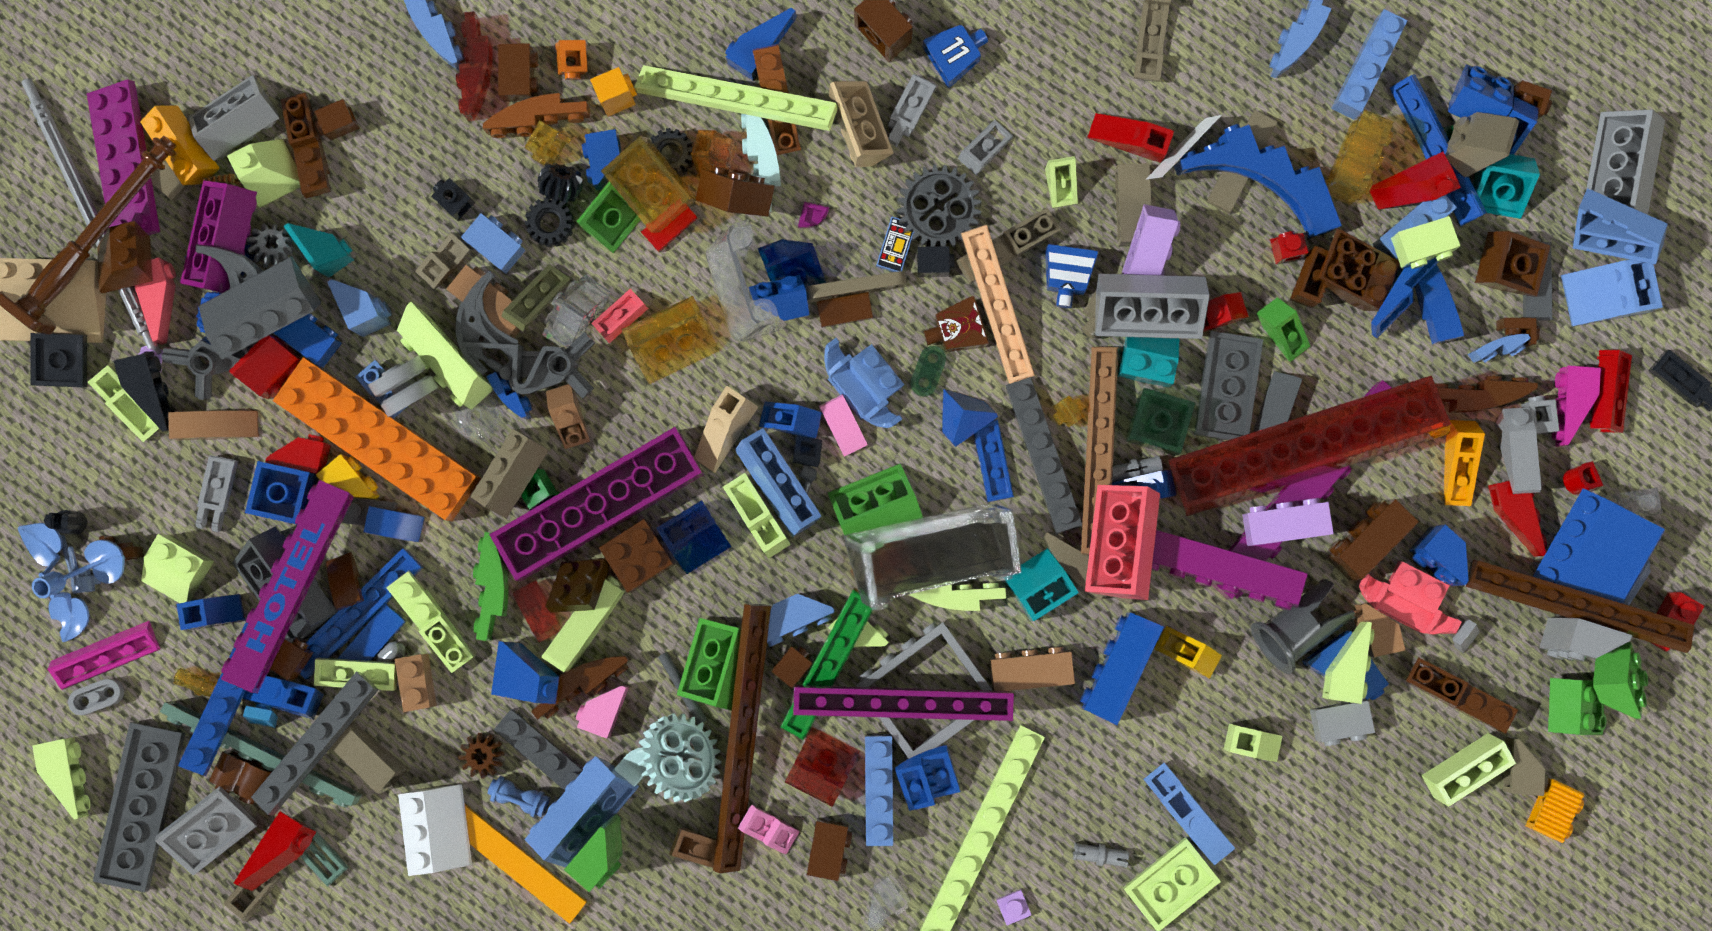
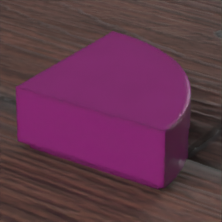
M804 202L798 228L806 229L812 228L811 226H817L826 218L830 208Z

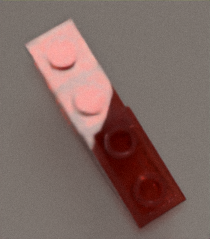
M475 11L464 12L465 22H461L463 37H467V47H464L466 63L459 64V73H456L457 87L461 89L462 98L458 99L459 111L468 121H474L481 110L489 88L493 63L492 42L487 35L481 36L480 19Z

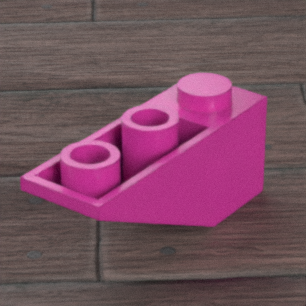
M1566 366L1560 368L1559 372H1557L1555 387L1558 388V398L1555 400L1559 431L1552 433V439L1556 440L1555 447L1569 445L1599 396L1601 368Z

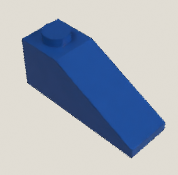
M789 8L742 34L736 42L732 41L725 52L727 64L753 81L758 73L752 49L779 44L796 20V10Z

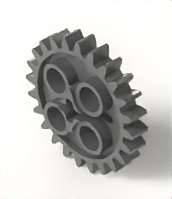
M934 164L932 172L923 167L922 176L916 172L913 173L914 182L909 179L905 180V184L909 189H900V194L905 198H897V204L904 206L897 209L898 215H904L899 220V223L908 224L904 229L905 233L914 232L912 241L921 238V247L927 242H930L931 247H935L936 243H940V246H945L949 242L954 248L956 245L955 239L963 243L961 233L971 230L969 225H978V221L973 217L981 215V211L975 209V207L981 205V200L974 199L979 194V190L971 191L970 189L974 181L965 183L966 173L960 177L956 176V167L951 173L947 172V165L943 166L942 171H938L936 164ZM939 184H943L948 187L949 191L941 195L934 188ZM954 193L958 194V197L945 203L942 212L937 209L926 220L920 221L921 217L934 210L935 203L941 205ZM918 199H922L927 202L928 206L926 209L919 210L914 207L913 203ZM954 205H960L963 207L964 213L956 216L951 213L950 208ZM933 220H939L942 222L943 228L939 231H934L930 228L929 223Z

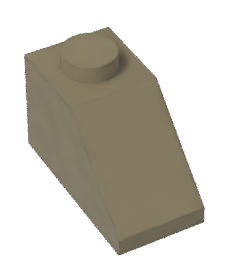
M1506 737L1505 744L1516 764L1504 771L1503 791L1512 794L1544 796V790L1548 786L1545 768L1520 739Z

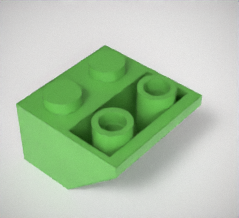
M1627 642L1596 658L1593 687L1600 703L1635 719H1641L1642 707L1647 705L1644 686H1648V675L1646 670L1641 669L1639 652L1635 653L1632 643Z
M1550 678L1548 732L1575 735H1603L1607 720L1604 714V704L1600 703L1593 687V681Z

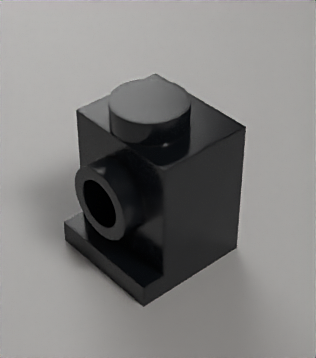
M450 178L446 181L444 179L438 181L433 187L435 193L431 197L457 221L475 204L472 198ZM453 192V197L447 200L446 196Z

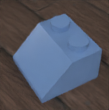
M335 280L327 281L349 330L365 337L391 324L389 317L392 316V313L385 301L381 302L379 297H374L366 291Z

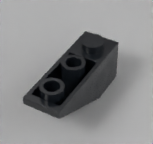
M154 351L114 360L121 387L162 432L168 431V412L175 411L169 405L167 398L169 390L167 384L162 381L160 375L161 363L159 358L154 355Z

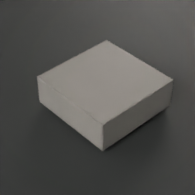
M1467 620L1453 637L1455 648L1462 653L1466 651L1480 633L1477 624Z

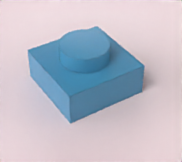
M256 704V707L246 706L243 717L249 723L276 728L278 717L269 706Z

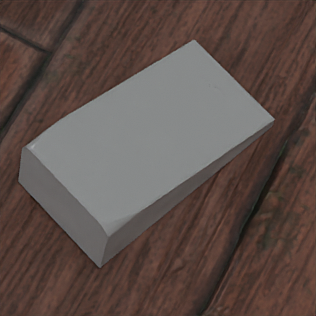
M994 120L962 150L958 159L977 176L1014 136L999 122ZM994 127L1005 136L1001 142L990 134L991 131H994Z

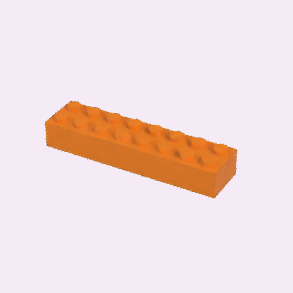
M304 357L272 400L446 521L452 522L482 479L394 417H388L384 410Z

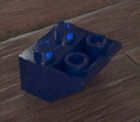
M703 500L656 528L686 574H689L732 547Z

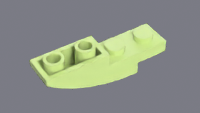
M410 570L386 587L420 629L418 632L451 673L474 657L459 632L427 589L425 590Z
M945 575L929 576V581L919 582V576L903 577V583H897L898 589L922 602L946 609L980 611L979 600L1006 599L1005 588H999V583L983 584V589H972V584L956 585L957 590L952 591L951 580H945Z

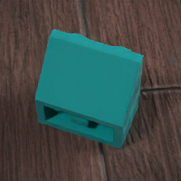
M1048 548L1002 576L1032 622L1079 593L1063 567Z

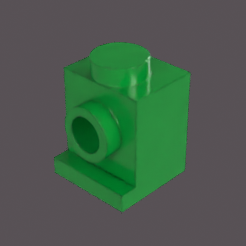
M537 469L521 496L529 510H532L560 494V492L556 491L545 470Z

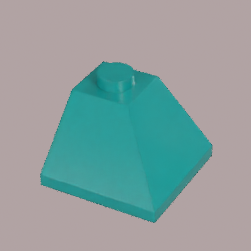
M290 223L284 225V228L313 269L330 278L354 261L350 255L353 249L344 238L340 240L333 234Z

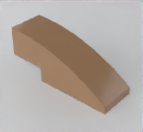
M258 411L168 412L169 439L216 440L259 437Z

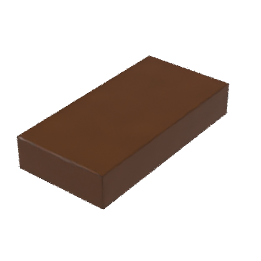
M868 292L817 301L821 328L873 319Z

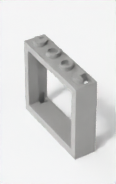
M935 621L922 630L925 634L917 641L914 637L901 645L902 652L896 656L893 653L887 655L879 661L882 665L874 672L871 668L857 677L860 682L856 684L857 687H869L942 634L981 690H992L945 624L942 622L938 625ZM879 717L908 758L937 748L974 721L953 719L912 749L890 718Z

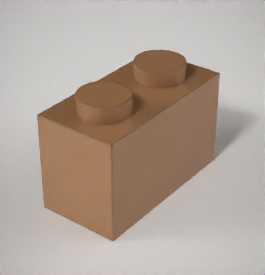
M429 654L395 659L403 712L437 706Z

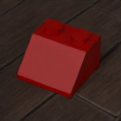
M268 335L260 339L229 372L257 395L269 399L277 395L302 358L285 341L273 335Z

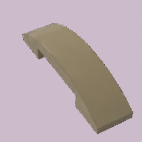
M1143 0L1135 56L1134 79L1160 82L1164 56V40L1171 0Z

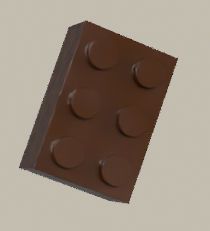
M1396 499L1382 500L1380 503L1374 502L1365 511L1367 517L1361 522L1359 520L1355 521L1347 529L1349 535L1344 540L1338 539L1328 549L1331 553L1326 558L1348 580H1363L1419 522Z

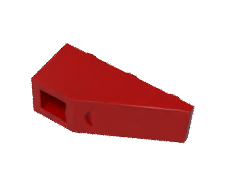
M1095 113L1087 138L1161 163L1167 154L1174 131L1150 122Z
M1510 481L1488 485L1496 514L1534 557L1545 556L1547 540L1544 534H1541L1539 526L1541 516L1539 510L1534 506L1532 498L1534 493L1513 494Z

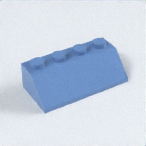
M595 756L584 765L580 775L567 785L563 795L550 805L548 812L541 821L533 825L530 834L524 840L544 861L567 867L600 826L622 808L639 786L636 785L634 787L614 770L615 766Z

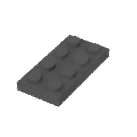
M1216 331L1209 332L1194 431L1195 436L1244 444L1248 443L1263 339Z

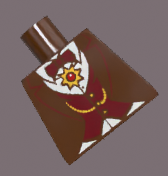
M974 296L968 297L935 314L937 326L923 330L927 346L942 341L945 352L984 348L989 344Z

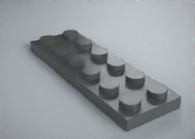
M130 722L93 882L144 893L149 891L160 846L155 841V838L164 828L186 732Z

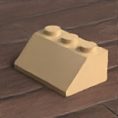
M867 81L832 82L830 84L829 97L831 102L837 104L836 116L855 168L873 166L894 154Z

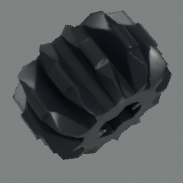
M546 164L538 175L539 193L545 195L546 199H553L555 202H574L579 197L583 187L581 173L575 171L574 167H567L565 164Z

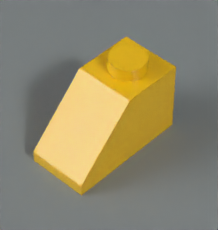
M1168 626L1165 627L1154 648L1156 651L1209 679L1222 657L1221 654L1206 644Z

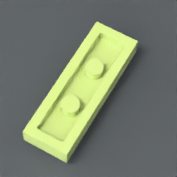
M332 658L315 659L314 686L343 688L357 671L368 678L379 690L394 691L397 689L395 662Z

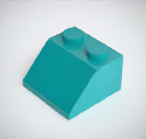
M1509 154V156L1475 172L1473 187L1487 213L1518 219L1522 218L1540 176L1536 159Z
M1126 337L1117 377L1167 388L1171 387L1174 384L1179 360L1180 338Z

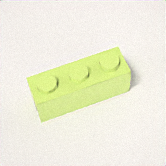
M1487 733L1421 776L1432 796L1449 807L1516 763L1505 742Z

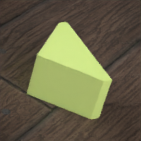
M1075 156L1049 160L1045 172L1052 208L1078 204Z

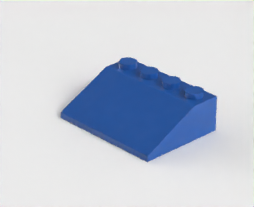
M1583 488L1533 577L1623 604L1664 534L1665 529Z

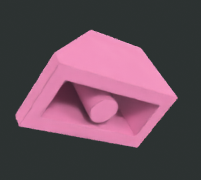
M622 685L587 701L585 706L581 705L576 715V720L579 721L577 728L604 738L611 737L629 686Z

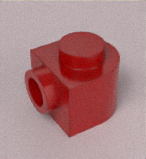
M1593 461L1566 471L1563 476L1565 488L1574 495H1579L1583 488L1592 491L1604 486Z

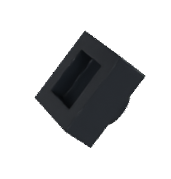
M796 435L792 463L818 467L821 458L822 440Z

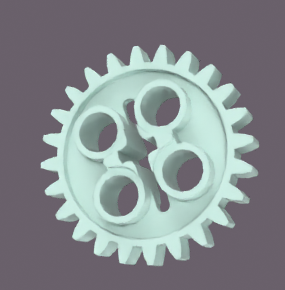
M675 713L668 717L663 716L658 721L650 724L651 729L643 732L646 738L639 741V744L644 749L638 751L637 754L643 756L644 760L639 762L638 765L646 767V770L641 775L650 776L651 779L647 785L656 784L655 793L658 794L664 791V799L673 796L674 802L682 799L684 802L692 800V798H699L710 790L709 786L716 783L713 777L720 774L714 768V766L721 764V761L715 758V755L720 753V750L713 749V745L717 740H709L708 737L711 734V730L703 732L704 723L701 722L695 725V717H691L686 721L685 714H681L678 717ZM666 738L670 742V747L666 743ZM690 742L693 744L694 750L691 748ZM665 765L668 766L669 773L666 771ZM689 768H690V769L692 770V772H693V777H692L691 774L689 773Z

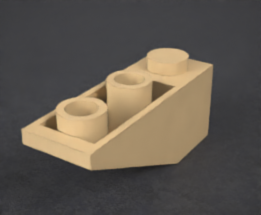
M726 386L711 409L694 456L696 461L716 473L758 409V406Z

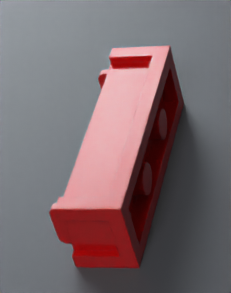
M1599 350L1597 360H1599L1598 368H1601L1599 396L1594 402L1592 421H1589L1590 428L1600 429V432L1623 433L1632 355L1621 350Z

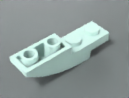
M741 114L742 129H747V138L742 139L743 154L748 155L749 162L758 161V164H754V175L765 177L766 183L781 186L777 155L766 125L761 117Z

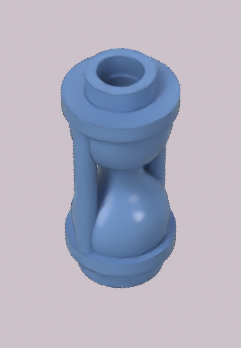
M500 776L498 780H492L487 793L491 795V802L501 804L512 802L520 805L525 813L530 814L534 818L536 816L543 817L550 797L545 796L543 791H522L515 788L514 784L503 776Z

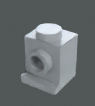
M1545 396L1528 398L1529 402L1521 404L1522 408L1530 407L1536 435L1559 431L1556 400H1545ZM1536 412L1540 414L1538 421L1536 420Z

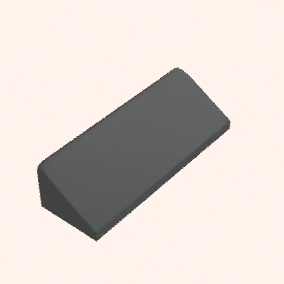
M1273 372L1249 446L1272 454L1277 453L1302 378Z

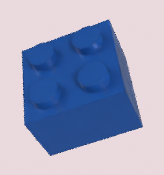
M257 461L245 513L295 524L298 513L301 509L305 510L309 502L307 499L308 493L313 485H317L318 477L314 473Z

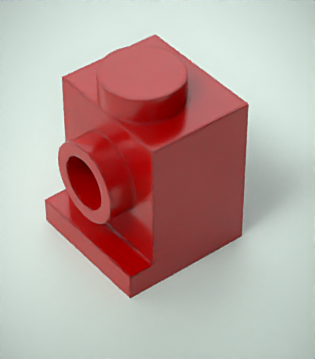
M1294 231L1279 234L1277 238L1270 239L1276 265L1302 259L1308 254L1303 233L1296 234Z

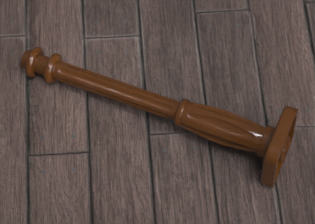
M164 135L161 139L153 138L155 146L150 152L142 151L141 154L144 159L75 241H69L68 245L48 263L26 295L22 294L20 297L16 294L0 291V306L32 331L51 335L56 329V325L44 315L46 312L45 308L72 281L86 258L90 257L88 251L155 171L166 168L163 163L166 158L177 155L174 150L177 145Z

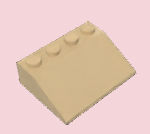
M0 258V291L16 294L20 297L22 294L26 295L39 274L52 259ZM85 260L72 281L45 308L46 312L44 315L56 325V329L52 332L53 334L87 335V343H103L106 293L102 294L99 291L98 261ZM0 306V340L30 341V333L37 332L26 327Z

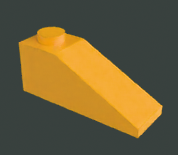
M1449 420L1445 440L1444 505L1471 506L1485 436L1484 431L1476 421Z

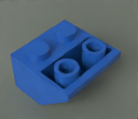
M1466 64L1449 101L1448 112L1460 118L1468 117L1476 112L1507 117L1513 108L1514 85L1505 77H1495L1488 74L1482 67H1472Z
M1446 524L1429 527L1409 549L1413 554V561L1422 568L1427 566L1434 573L1432 577L1450 586L1466 585L1468 582L1466 542Z

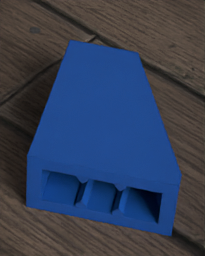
M1344 631L1302 660L1303 664L1325 677L1327 668L1347 642L1352 631ZM1371 659L1370 669L1365 674V682L1368 686L1366 700L1369 698L1374 700L1380 697L1385 692L1383 688L1389 685Z
M499 641L491 695L533 703L556 704L559 676L522 643Z

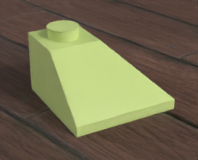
M283 139L252 143L227 155L238 179L245 189L257 192L256 200L259 208L300 188L296 163Z

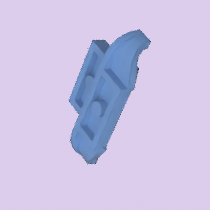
M837 338L826 344L824 361L829 376L828 380L840 395L843 394L847 404L859 419H864L872 425L883 428L893 427L901 421L900 415H894L886 407L889 404L886 399L900 390L905 384L871 344L852 358L850 354L845 357L840 350Z

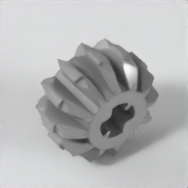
M264 223L261 225V231L256 228L252 230L253 237H248L247 243L250 245L247 252L248 254L255 255L253 259L255 263L263 260V267L267 268L269 262H272L274 266L280 263V261L282 262L289 258L288 255L292 254L294 250L289 246L293 243V239L285 237L287 234L286 229L277 231L276 223L272 225L271 229ZM266 243H268V245H270V243H273L275 245V248L273 249V247L271 246V248L268 249L267 247H265Z

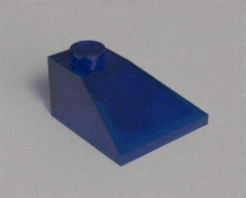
M781 239L757 248L770 282L781 280L787 276L800 275L805 288L826 283L813 243Z

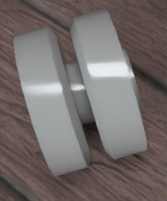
M419 355L406 363L401 362L382 373V377L368 384L375 397H380L389 391H392L394 394L381 404L388 417L439 388L432 376H425L418 381L414 380L413 377L423 372L426 368Z

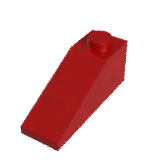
M1441 152L1368 187V190L1377 209L1436 200L1461 187L1444 152Z
M280 811L233 883L250 891L255 890L302 856L305 849L310 846L316 831L296 818Z

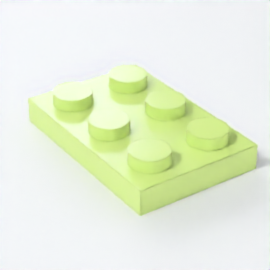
M1184 838L1126 884L1123 889L1154 929L1160 931L1221 881L1188 839Z

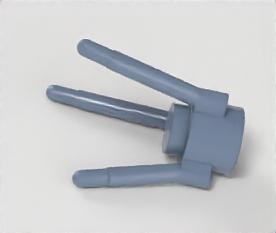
M61 535L63 541L62 550L70 573L78 569L73 547H68L65 536ZM90 570L70 578L73 593L95 591V584H101V581L94 575H91Z

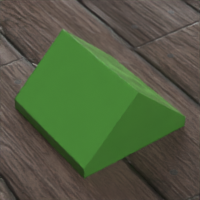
M609 181L576 222L585 232L614 253L646 213L613 182Z

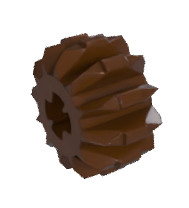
M480 732L477 734V739L473 736L467 738L469 745L462 744L460 746L466 754L459 755L458 758L459 760L467 761L462 766V769L466 770L471 767V777L476 776L479 771L480 778L484 779L487 777V771L489 774L494 775L497 773L495 766H503L504 762L497 759V757L504 756L505 751H497L496 749L502 745L501 741L492 744L494 740L493 734H489L485 739L484 733ZM478 752L487 753V758L483 759L484 762H482L481 758H477L476 754Z

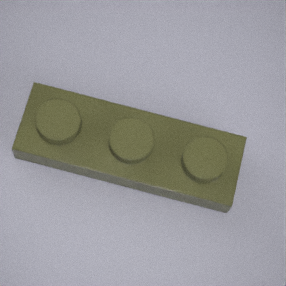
M548 264L503 310L501 317L521 331H524L567 287L570 278Z

